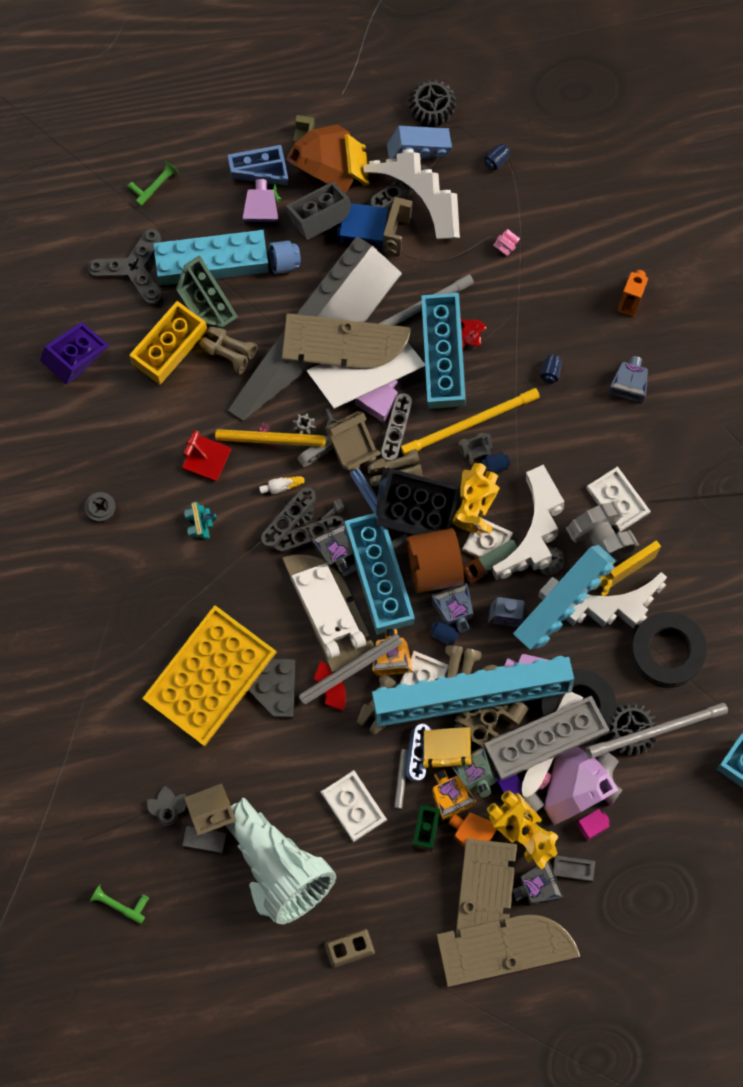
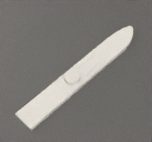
M573 692L566 693L557 711L581 701L583 697ZM554 757L528 769L522 783V796L524 798L532 796L538 790Z

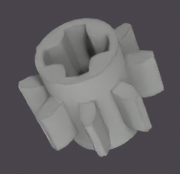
M298 414V420H293V425L296 426L294 433L310 435L311 431L316 430V426L313 425L315 419H310L308 414L305 416Z

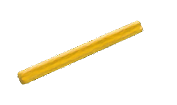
M217 429L215 432V437L218 441L324 447L326 444V437L324 435Z

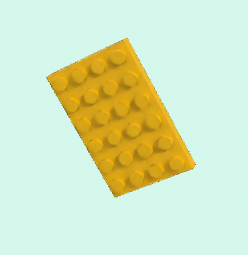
M214 605L142 699L202 745L206 746L277 651Z

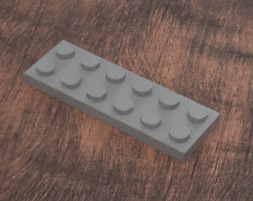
M590 696L486 742L484 747L502 781L609 733V728L595 701Z

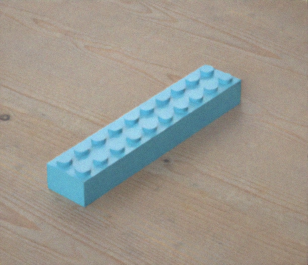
M557 656L548 661L540 659L531 664L517 663L513 667L508 668L500 666L491 671L478 670L474 674L469 675L460 673L452 678L438 677L435 681L427 682L426 680H421L412 685L399 684L395 688L389 689L381 687L376 689V691H372L377 727L571 693L574 675L570 658Z

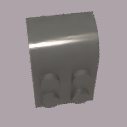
M333 181L286 205L291 223L308 240L341 223L350 212L351 202L349 197Z

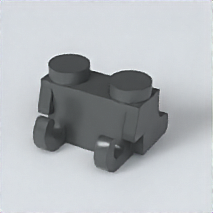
M479 433L474 438L462 439L458 443L463 458L468 457L469 465L474 464L473 458L484 454L485 456L491 455L490 449L493 448L491 436L487 433Z

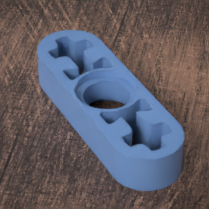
M419 724L411 730L406 764V776L411 781L421 780L426 774V768L423 765L424 736L420 738V734L417 732L421 730L424 733V730H430L426 724ZM416 747H419L423 752L421 758L416 757L414 754ZM416 768V771L419 772V775L415 776V773L412 772V769Z

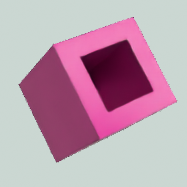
M600 809L579 820L577 826L586 841H589L606 831L610 827L608 824L610 820L605 812L601 813Z

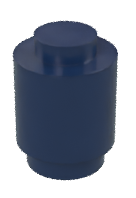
M504 144L496 145L484 157V163L488 169L497 170L509 159L511 152Z
M548 355L544 360L540 377L545 383L553 384L559 380L562 368L561 358L556 355Z
M503 452L486 456L485 459L481 460V464L486 467L485 474L486 471L498 473L508 470L510 460L507 454L504 455Z
M441 621L438 624L434 622L429 632L432 634V639L445 646H453L459 635L455 628Z

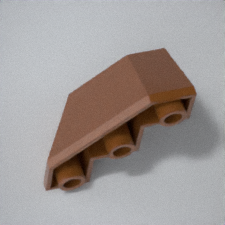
M339 125L310 130L294 143L286 158L288 162L327 184L334 181L344 193H347L354 180V177L348 173L345 135H350V132Z

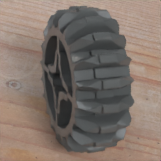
M428 79L427 83L421 81L420 86L416 84L408 98V107L411 110V115H415V120L421 119V124L427 122L428 126L431 123H434L436 126L438 122L443 125L444 120L449 121L450 116H453L456 109L454 91L450 90L449 85L444 86L443 81L440 84L437 83L436 79L434 82Z
M626 703L624 708L621 705L617 707L618 711H615V717H611L614 721L609 724L611 726L606 736H612L608 740L611 741L620 738V736L632 734V730H628L630 726H632V729H636L635 732L659 724L652 722L656 717L655 715L649 717L650 709L646 712L643 711L644 705H641L638 709L636 703H633L632 708H630L629 703ZM626 716V725L617 729V721L621 717ZM634 716H637L641 720H643V723L637 722ZM652 737L640 743L637 742L622 747L620 753L623 754L625 750H628V756H631L632 751H634L636 756L640 754V750L646 753L647 748L651 749L653 747L651 742H656L657 738Z

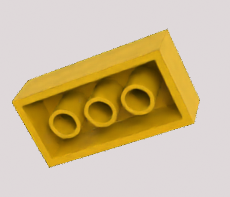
M176 301L129 355L131 364L161 385L207 332L206 322Z

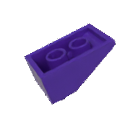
M81 322L46 345L40 362L67 385L80 376L109 345Z

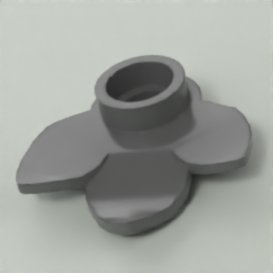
M164 786L159 792L157 800L149 799L147 801L148 810L152 815L158 817L162 825L171 826L176 823L178 815L186 809L187 804L184 798L186 794H180L175 797L173 792ZM166 813L172 814V817L168 820L164 818Z

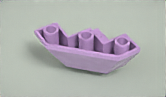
M576 747L555 757L544 809L553 825H556L618 791L604 767L595 758H588L584 750Z

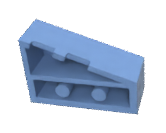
M398 126L387 143L389 159H397V154L403 153V150L413 149L414 152L420 153V159L446 157L452 148L449 128Z
M281 145L228 155L231 179L256 182L257 179L267 180V184H274L275 182L276 185L288 186V175Z

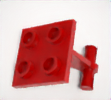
M193 430L190 439L185 443L186 447L182 453L186 457L182 469L217 482L232 448L199 436L200 433Z

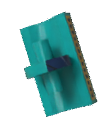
M193 502L191 503L192 507L184 511L187 521H195L194 526L188 527V535L191 538L201 537L204 540L209 539L208 528L213 527L212 522L217 520V516L210 513L209 508L204 509L203 505Z

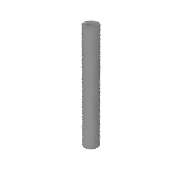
M401 749L394 806L396 809H402L408 757L407 749Z

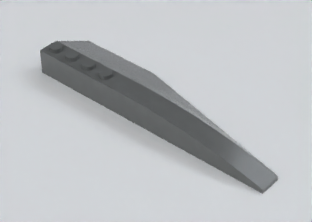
M357 236L297 315L366 322L402 273L372 245ZM285 330L228 410L229 413L243 422L258 411L268 400H272L282 389L287 388L292 381L306 373V370L317 364L303 362L304 355H298V361L282 359Z

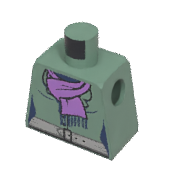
M482 746L471 752V765H466V757H462L463 765L452 766V768L472 794L479 792L480 797H487L491 794L489 786L496 783L497 779L493 763L485 747Z

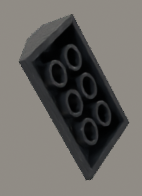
M383 468L378 490L375 524L414 535L450 529L461 487L392 468Z

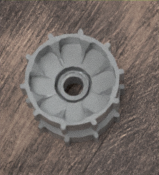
M614 501L602 503L597 507L587 510L572 520L570 525L566 527L571 539L575 543L590 539L593 546H601L616 562L632 553L639 546L630 530L615 534L612 526L617 524L619 519L623 517Z

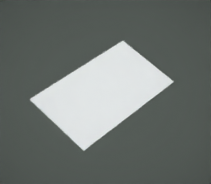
M407 343L403 351L395 359L382 366L374 368L347 367V360H341V366L319 364L306 371L333 408H336L424 367L425 363L410 344Z

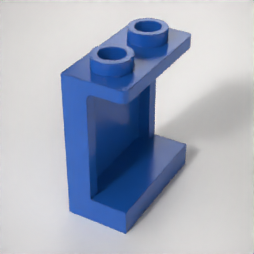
M351 203L348 216L342 221L341 226L338 225L337 236L340 237V243H344V239L354 240L358 236L366 242L376 243V248L383 249V235L387 224L388 208Z

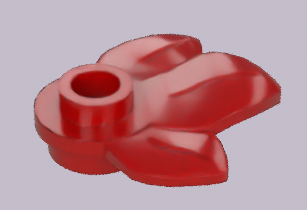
M461 319V325L464 326L461 329L463 348L466 344L480 347V333L486 330L485 324L475 319L470 321Z

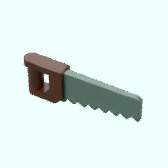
M510 540L480 558H476L463 565L464 576L469 585L482 579L488 573V570H492L494 565L510 556L518 548L514 540ZM473 564L478 571L475 578L468 568Z

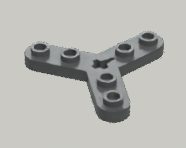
M155 229L146 230L128 258L94 259L90 261L87 267L89 275L95 279L129 278L147 305H158L162 299L161 292L146 270V266L155 253L154 243L161 242L160 233ZM134 265H136L137 270L134 269L133 271H131L130 266L133 267Z

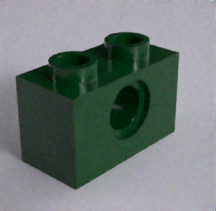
M420 805L412 845L413 849L432 852L440 809Z

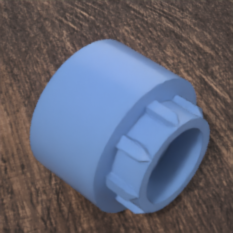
M290 241L270 243L269 258L274 274L293 272L294 268L300 266L301 257L297 244H291Z

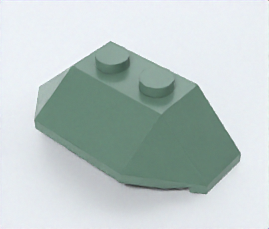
M200 255L183 266L176 290L190 311L203 319L207 324L224 327L238 317Z

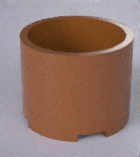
M453 528L412 535L406 538L408 560L410 561L411 576L416 593L464 585L462 558L457 536Z

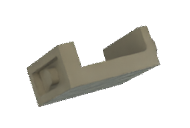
M398 197L394 198L383 235L382 252H386V254L391 256H400L402 236L395 235L399 222L410 224L413 201Z
M357 411L325 427L341 467L349 471L358 469L360 464L364 462L374 461L376 456L380 455V451L375 448L364 421L367 419L363 412Z
M222 784L184 797L197 835L236 821Z

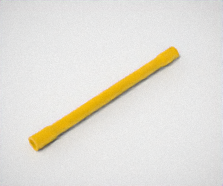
M536 388L531 389L495 407L419 440H414L400 446L402 454L406 456L413 449L419 451L428 445L506 411L539 399V392Z

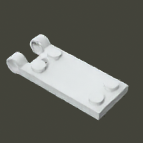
M327 563L291 576V581L329 659L340 655L335 640L349 636L355 649L366 646L365 637L359 631Z

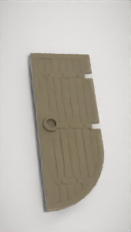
M287 313L282 359L298 361V355H304L303 362L341 366V360H347V367L374 368L389 363L403 351L410 338L411 328Z
M290 555L282 558L290 578L294 574L325 564L324 560L310 555ZM329 565L328 567L359 631L363 633L364 637H368L369 633L355 602L348 603L346 600L352 597L344 578L336 568ZM306 612L332 673L375 647L372 640L366 642V646L355 649L350 637L346 636L335 640L340 655L329 659Z
M466 838L455 938L461 937L459 929L498 920L500 927H506L504 919L510 918V914H503V908H511L515 869L514 867H508V861L516 860L517 844Z
M521 915L504 919L506 927H500L498 920L459 929L461 937L455 938L454 931L437 934L447 987L580 957V953L574 939L565 928L557 922L539 915Z

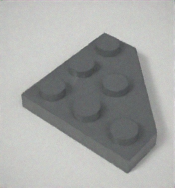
M272 659L248 690L273 718L293 719L295 660Z

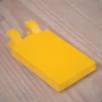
M656 540L615 567L607 576L601 577L600 580L602 582L597 588L603 587L604 592L600 596H607L612 586L655 559L661 548L658 541Z

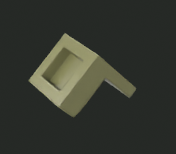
M296 116L294 143L315 128V118Z

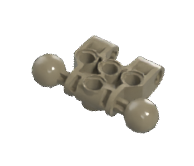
M487 665L482 670L491 671L498 666ZM516 702L504 704L501 707L493 706L477 709L475 713L468 711L459 712L453 720L456 724L454 728L470 727L471 745L479 749L484 746V743L501 736L492 730L496 727L498 719H503L515 726H519L528 708L523 703ZM485 716H492L494 721L486 723L483 718ZM481 732L484 738L478 740L474 738L473 734Z

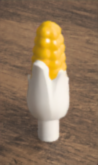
M301 476L281 477L268 481V485L260 486L259 488L261 494L267 492L278 494L304 484L305 480Z

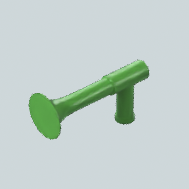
M165 161L166 167L162 174L144 192L133 182L129 183L127 188L139 196L135 201L140 206L150 198L153 192L169 176L173 174L179 175L178 171L169 162Z
M99 885L90 902L100 901L141 925L145 917L140 913L150 898L142 894L134 910L104 894Z

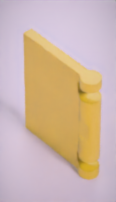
M346 134L345 144L348 173L360 181L363 186L370 185L369 180H367L369 174L364 173L363 165H367V155L364 152L366 146L359 143L349 134Z
M470 727L424 730V768H429V760L431 759L433 767L462 766V757H466V765H471Z

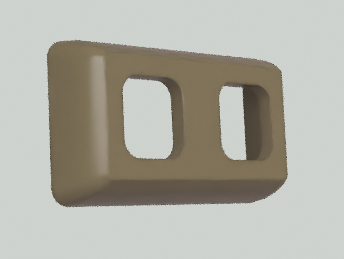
M362 929L324 943L332 968H337L375 954L367 929ZM363 937L366 949L356 951L352 940ZM343 943L347 955L337 958L333 946Z

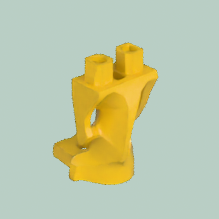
M474 463L471 470H464L462 472L461 497L463 500L452 523L463 530L481 536L482 533L491 534L493 527L481 517H478L479 511L482 515H486L500 487L495 484L498 475L486 471L485 476H483L486 467L481 463ZM485 497V502L482 506L481 502L482 499Z
M507 790L501 797L504 804L500 808L495 803L487 807L490 815L489 818L494 828L499 830L512 843L517 840L526 847L524 856L528 862L534 859L535 863L543 869L546 862L558 854L555 847L558 836L552 831L548 832L539 827L536 822L542 821L540 816L518 792L513 794ZM512 825L513 829L507 830L506 827ZM524 827L529 829L526 835L522 834V828Z

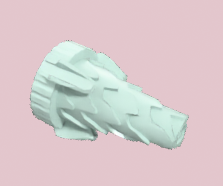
M245 798L233 804L231 808L236 821L225 826L240 843L238 847L242 851L247 864L251 867L252 874L258 881V883L251 882L249 884L257 911L260 915L269 916L273 922L278 924H286L298 919L314 908L328 894L335 883V872L322 857H315L299 849L290 838H286L278 829L272 826L261 812L257 813Z

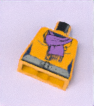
M387 629L385 631L386 639L377 640L376 646L397 634V630ZM400 638L402 640L401 645L373 662V672L376 676H381L382 674L413 673L408 645L404 638Z
M445 770L439 771L434 775L438 785L432 788V793L436 806L440 809L439 816L441 821L476 805V799L463 784L459 776L449 779Z

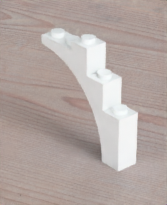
M413 149L403 150V153L397 154V159H386V163H380L379 160L369 161L368 165H363L364 173L391 175L413 188L423 199L430 211L437 239L460 238L457 194L451 193V190L439 191L438 173H433L430 169L421 170L420 153L414 152Z
M544 465L526 472V482L532 493L534 503L532 524L520 546L505 560L493 566V576L496 580L508 578L513 572L517 570L523 571L529 565L535 571L537 569H544L551 563L552 555L544 542H551L558 536V527L551 515L556 516L564 510V500Z
M661 572L643 587L622 595L593 596L587 594L588 598L582 604L579 603L575 606L574 609L576 611L570 618L565 620L574 626L576 622L581 623L588 614L604 627L607 623L610 625L618 615L634 629L637 624L640 626L648 618L646 616L648 611L646 607L653 601L654 598L652 596L654 593H660L666 586L664 582L667 577ZM552 577L540 590L538 597L543 600L559 581Z

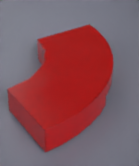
M320 662L314 677L315 682L318 683L333 674L329 665ZM342 681L325 692V705L343 712L346 703V692Z

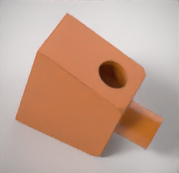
M636 270V272H631L617 309L618 312L635 317L648 281L644 271Z
M470 812L465 820L454 814L448 823L458 830L454 840L464 849L466 838L491 841L497 831L491 821Z

